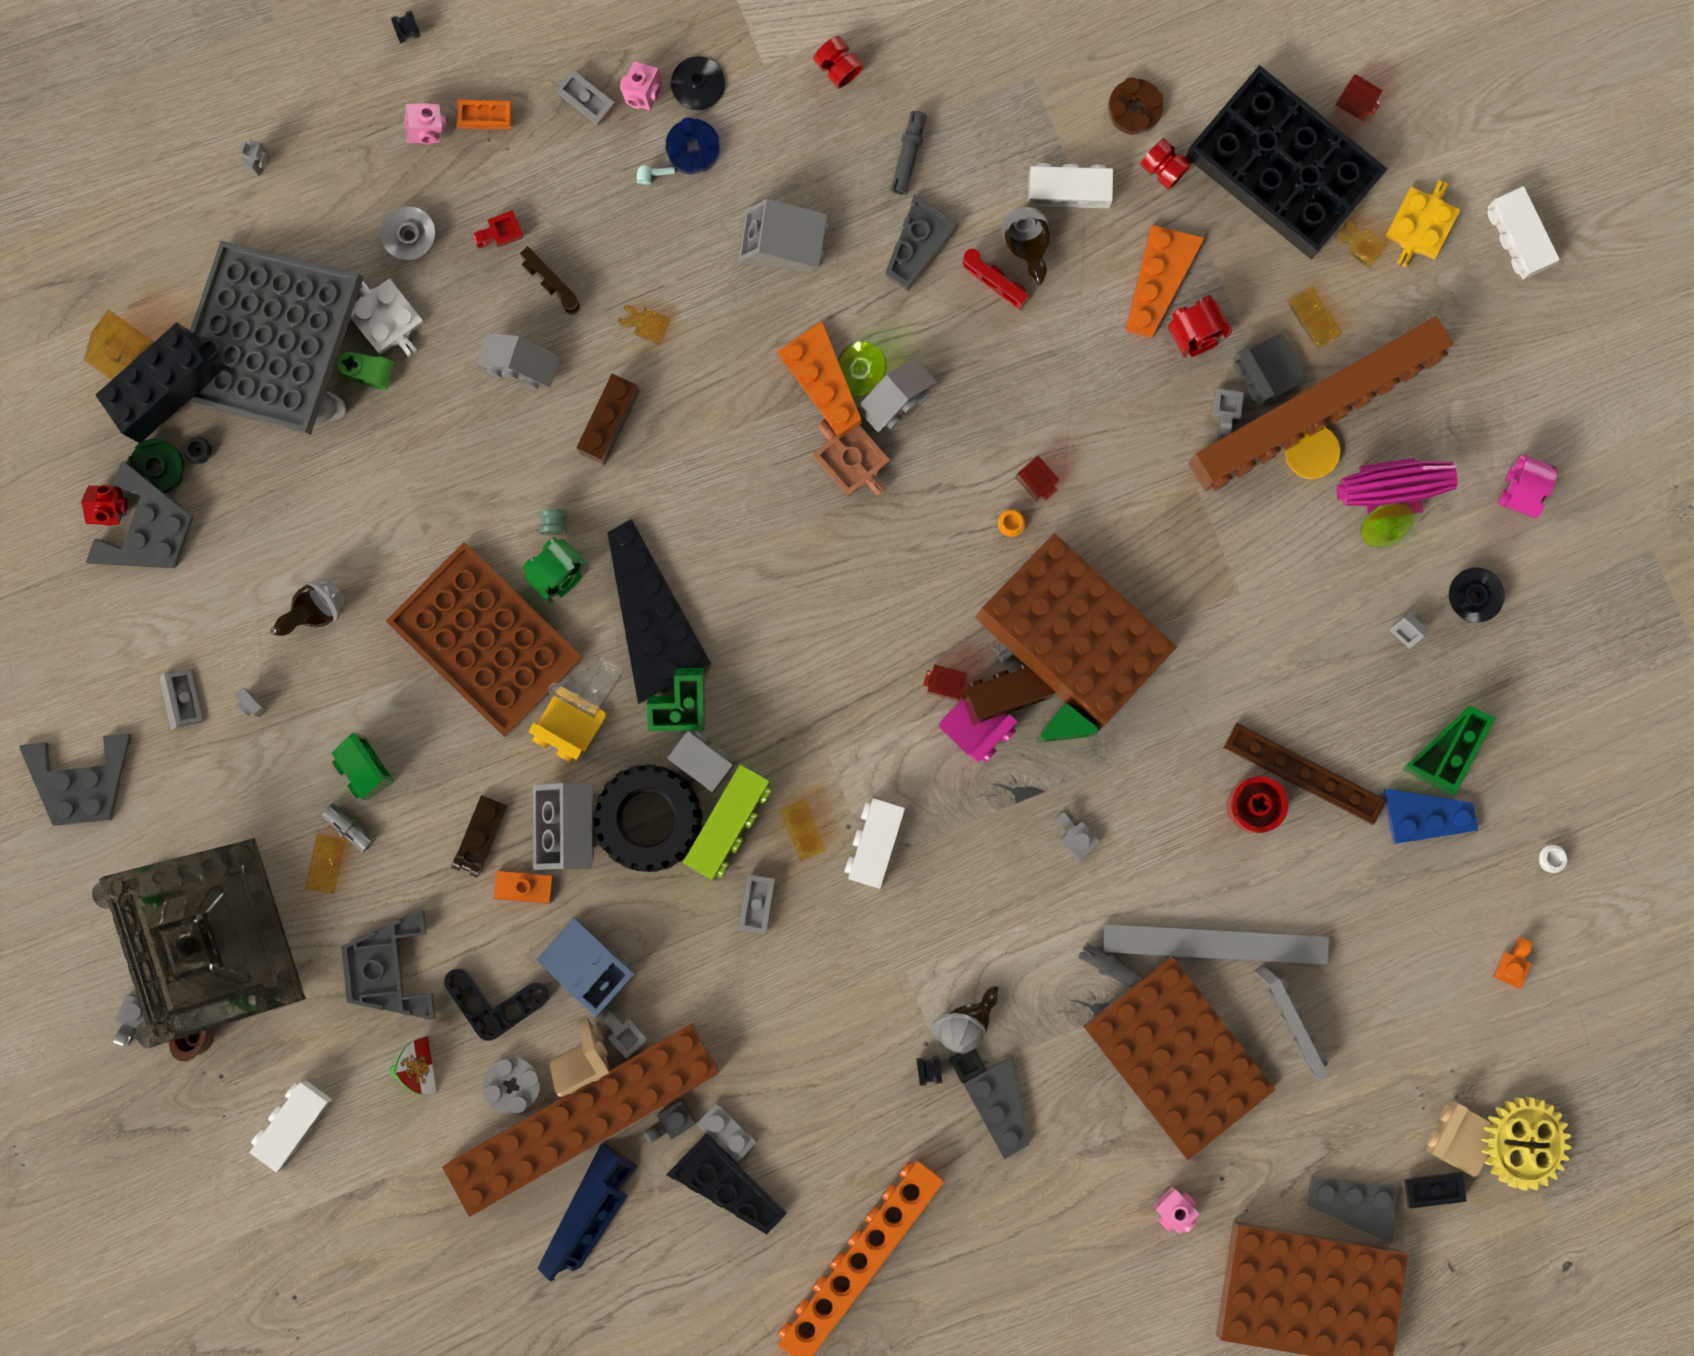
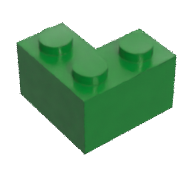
M676 668L674 674L675 696H649L648 731L704 730L705 728L704 668Z

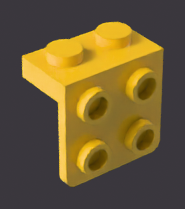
M559 688L537 724L533 722L528 732L534 735L533 742L545 749L549 744L557 748L556 755L569 763L573 758L580 762L603 724L606 713L565 688Z

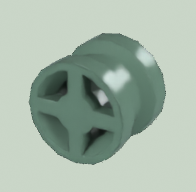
M547 509L539 511V518L542 520L539 534H566L567 527L564 525V519L567 517L566 510Z

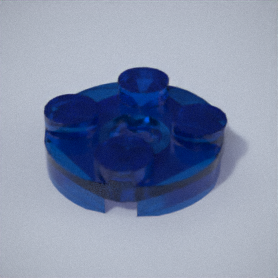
M686 117L681 122L675 124L666 137L665 149L669 161L675 169L684 174L690 175L701 171H708L719 158L720 143L718 134L709 123L703 120ZM689 141H697L700 149L698 151L693 150L690 153L687 151L688 146L686 144Z

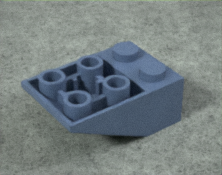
M575 917L537 958V961L595 1017L600 1016L637 974Z

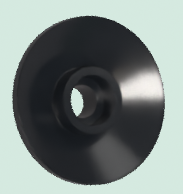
M700 56L690 57L679 63L673 71L671 89L675 99L684 107L692 110H704L715 105L722 97L725 89V78L721 68L713 60ZM696 76L702 78V82L699 84H695L692 80Z
M1474 567L1456 575L1450 584L1448 597L1453 611L1460 618L1472 623H1481L1492 619L1500 612L1504 604L1505 592L1500 579L1493 572L1484 568ZM1472 591L1478 594L1477 601L1470 599Z

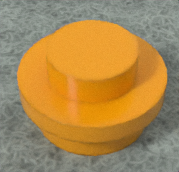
M1006 510L999 516L998 528L1003 535L1016 537L1025 528V518L1017 510Z

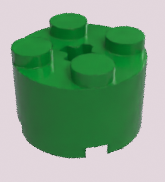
M555 537L549 539L544 544L543 551L536 558L531 557L522 567L525 571V580L548 603L555 602L552 597L558 595L562 598L570 592L582 579L583 575L580 573L582 568L588 569V563L565 540H557Z

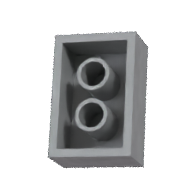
M592 783L533 785V870L592 868L594 858L592 848V832L594 829L592 821V803L594 799Z

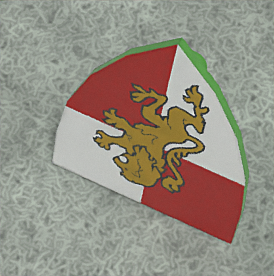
M428 1036L409 1042L401 1051L396 1064L390 1067L391 1076L397 1078L400 1084L407 1090L418 1095L437 1092Z

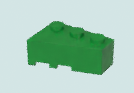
M1469 705L1404 767L1403 771L1454 796L1487 736L1495 717Z

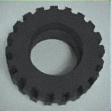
M651 764L632 766L628 770H622L615 774L616 777L611 781L608 780L603 786L604 790L601 795L599 794L597 797L596 810L593 811V819H595V835L598 836L600 846L608 853L609 857L623 867L640 872H658L669 869L684 860L701 832V820L703 819L700 801L691 785L672 770ZM644 792L662 795L669 801L674 811L675 819L672 831L663 841L653 845L636 843L629 838L622 825V813L625 805L631 798Z

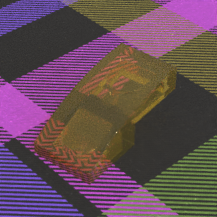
M1313 286L1287 300L1299 323L1317 348L1322 347L1342 334L1330 310L1325 309Z

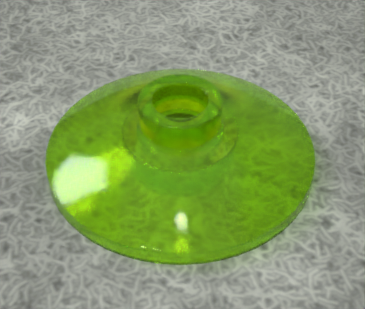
M866 341L855 342L846 347L838 358V363L851 395H868L886 375L887 363L885 355L873 343ZM865 367H868V370H867L866 374L863 375V374H862L863 369H864Z
M1404 503L1377 507L1362 523L1360 530L1362 539L1367 545L1376 548L1396 543L1412 527L1414 520L1412 510Z

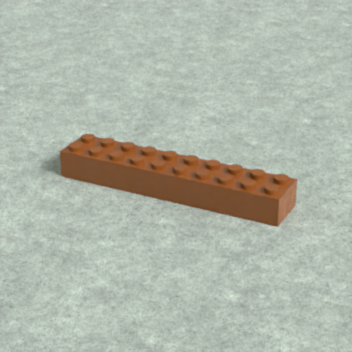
M1435 316L1195 454L1188 464L1205 491L1211 488L1217 491L1229 484V481L1233 479V475L1236 474L1240 478L1252 471V468L1257 465L1256 462L1259 460L1264 464L1276 457V454L1281 452L1280 448L1284 447L1287 451L1299 444L1300 440L1305 438V433L1309 437L1315 435L1329 424V420L1336 423L1346 417L1347 413L1353 410V406L1358 410L1370 403L1377 396L1376 393L1382 396L1393 390L1394 386L1401 382L1400 379L1405 383L1425 369L1424 366L1429 369L1440 363L1443 358L1449 355L1447 350L1453 345V342L1438 317Z
M691 1023L609 1070V1073L601 1079L592 1081L578 1088L574 1093L565 1095L442 1166L468 1216L471 1217L713 1078L720 1071L694 1024Z

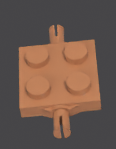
M823 419L816 427L827 439L823 446L812 454V457L847 497H850L855 491L866 485L879 497L886 488L876 479V476L890 462V459L860 425L839 439L830 425Z

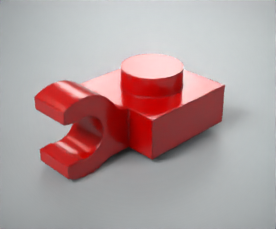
M513 210L487 219L489 228L472 233L477 248L485 247L494 240L497 246L501 247L523 238Z

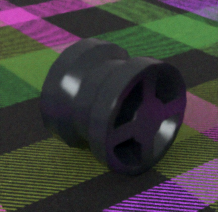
M412 10L406 12L405 16L391 17L400 44L406 42L407 38L421 37Z
M939 1055L933 1056L928 1060L916 1058L920 1086H926L928 1082L942 1084Z

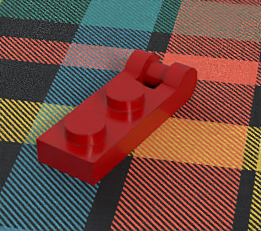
M971 248L965 252L963 259L965 270L1017 309L1021 310L1029 296L1026 294V289L1016 281L1011 283L1004 277V272L997 266H989L980 259L978 250Z

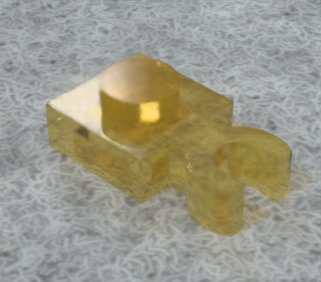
M1347 221L1344 227L1349 230L1350 235L1345 236L1338 232L1335 238L1342 244L1349 243L1352 247L1348 253L1370 268L1388 244L1366 228L1360 234L1357 232L1356 225L1351 221Z
M625 305L624 310L630 312L632 318L630 320L619 318V324L625 328L635 326L634 334L636 336L660 345L670 324V318L647 308H644L642 315H640L633 306Z

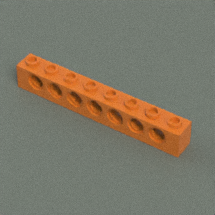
M917 1158L913 1163L908 1161L899 1172L902 1178L897 1185L894 1186L892 1183L881 1196L884 1199L878 1209L874 1206L864 1219L867 1224L860 1232L858 1229L854 1231L847 1241L850 1246L844 1254L839 1252L829 1265L833 1269L827 1277L821 1275L812 1287L815 1291L809 1300L804 1298L794 1311L798 1314L792 1323L786 1321L777 1333L780 1337L778 1346L791 1356H813L944 1184V1180ZM908 1184H914L919 1188V1193L914 1198H907L903 1195L904 1187ZM890 1207H897L901 1210L902 1215L897 1221H890L886 1218L885 1213ZM873 1230H880L885 1236L884 1240L879 1244H874L868 1239L869 1233ZM855 1253H863L867 1257V1262L863 1266L857 1267L852 1264L851 1257ZM838 1276H845L849 1279L850 1284L845 1289H838L834 1286V1279ZM820 1299H828L832 1303V1308L828 1312H821L817 1309L816 1303ZM803 1322H810L814 1325L815 1330L810 1335H804L799 1331L798 1327Z

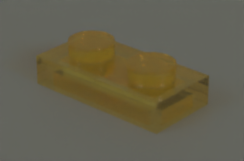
M805 799L779 810L800 862L826 852Z
M317 834L304 889L334 895L346 845L345 839Z

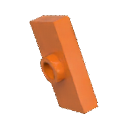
M457 99L456 126L458 129L512 130V101Z
M496 871L494 899L551 904L553 876Z

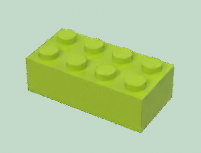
M739 765L683 863L711 880H716L717 876L723 878L730 866V863L726 862L731 852L737 854L745 840L741 838L745 828H752L759 816L755 813L760 803L765 805L773 791L769 788L771 783L744 766Z

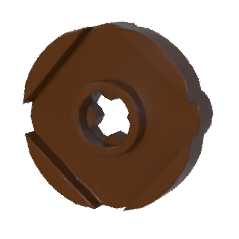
M1134 77L1126 79L1116 86L1108 102V110L1113 125L1120 131L1130 135L1152 130L1159 122L1163 112L1162 93L1146 80ZM1139 101L1143 110H1136L1134 113L1130 111L1131 105L1128 103Z

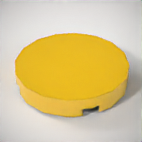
M1325 427L1311 437L1305 433V438L1300 440L1299 444L1284 451L1286 463L1301 478L1310 480L1323 478L1331 473L1339 462L1341 453L1339 441L1333 432Z

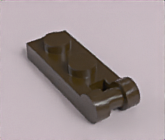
M528 246L521 251L520 255L524 261L521 264L531 276L537 274L543 280L540 285L551 296L555 293L561 299V304L566 313L571 315L578 313L580 303L576 295Z
M480 796L451 868L458 871L461 869L470 872L469 875L475 878L480 876L508 808L507 805L485 796ZM469 851L478 854L474 862L466 859Z

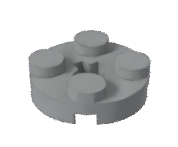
M509 1057L499 1060L489 1068L484 1078V1097L494 1109L505 1114L521 1113L536 1102L541 1091V1081L536 1068L531 1062L520 1057ZM512 1078H516V1084L520 1088L518 1091L513 1090L512 1093H509L505 1081H511Z

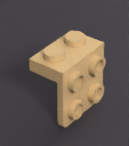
M588 1017L577 1021L582 1045L550 1062L555 1092L559 1097L574 1093L578 1088L592 1081H597L609 1073L606 1060L608 1053L602 1043V1040H604L603 1034L597 1024L594 1026L591 1024Z
M1450 1101L1440 1114V1122L1436 1130L1430 1133L1425 1151L1475 1177L1479 1174L1489 1155L1482 1153V1149L1488 1147V1143L1481 1141V1138L1489 1137V1133L1483 1127H1491L1493 1123L1469 1111L1465 1106Z

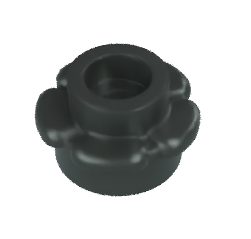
M203 437L193 438L185 446V456L190 462L203 464L212 455V446ZM198 448L201 449V452H200V453H197V452H196V450H197Z

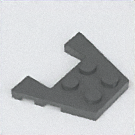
M121 461L113 485L140 495L139 502L123 547L121 548L96 538L93 540L86 562L89 564L175 568L194 516L167 493H163L146 476L136 471L129 462Z
M131 734L103 736L105 765L50 771L48 743L20 745V751L53 826L112 820L120 788L119 781L127 759L125 756L128 744L130 745L132 739Z
M424 909L417 910L410 915L341 946L347 1003L429 1020L436 1019L433 993L404 997L398 938L427 935Z

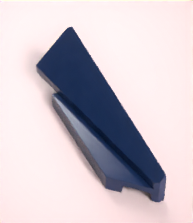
M604 1143L599 1146L538 1266V1270L549 1281L555 1280L556 1275L567 1268L574 1271L582 1267L628 1196L620 1187L634 1172L637 1165Z

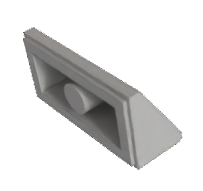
M185 669L162 674L159 680L171 730L203 723L192 670Z

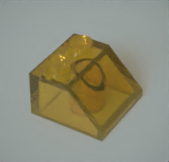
M107 310L91 332L83 360L112 380L154 341L110 310Z

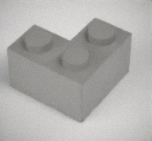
M487 333L477 364L486 368L485 373L497 378L504 376L513 380L519 378L523 380V386L538 390L539 387H551L561 357L520 336Z
M914 358L888 373L860 403L857 409L878 433L887 427L891 430L902 421L903 418L900 415L903 412H909L917 403L922 404L932 395L930 389L937 382L919 361Z
M687 731L667 759L714 793L734 767L729 762L732 757L720 748L715 752L708 747L711 742L696 731L692 735Z

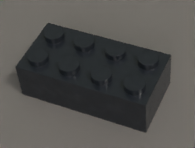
M176 322L95 396L121 434L138 443H142L222 371L195 333Z

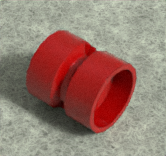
M838 35L825 42L814 54L813 60L822 71H828V78L837 89L848 85L860 74L864 64L855 53H848L849 46Z
M1162 138L1147 153L1140 166L1150 175L1156 173L1158 175L1157 181L1167 190H1170L1188 171L1192 162L1182 153L1175 154V147L1165 138Z

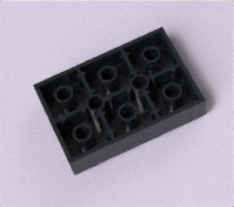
M1260 65L1193 142L1185 156L1311 260L1387 170L1378 160Z

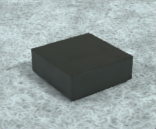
M976 1049L966 1054L957 1053L949 1057L961 1083L987 1071Z

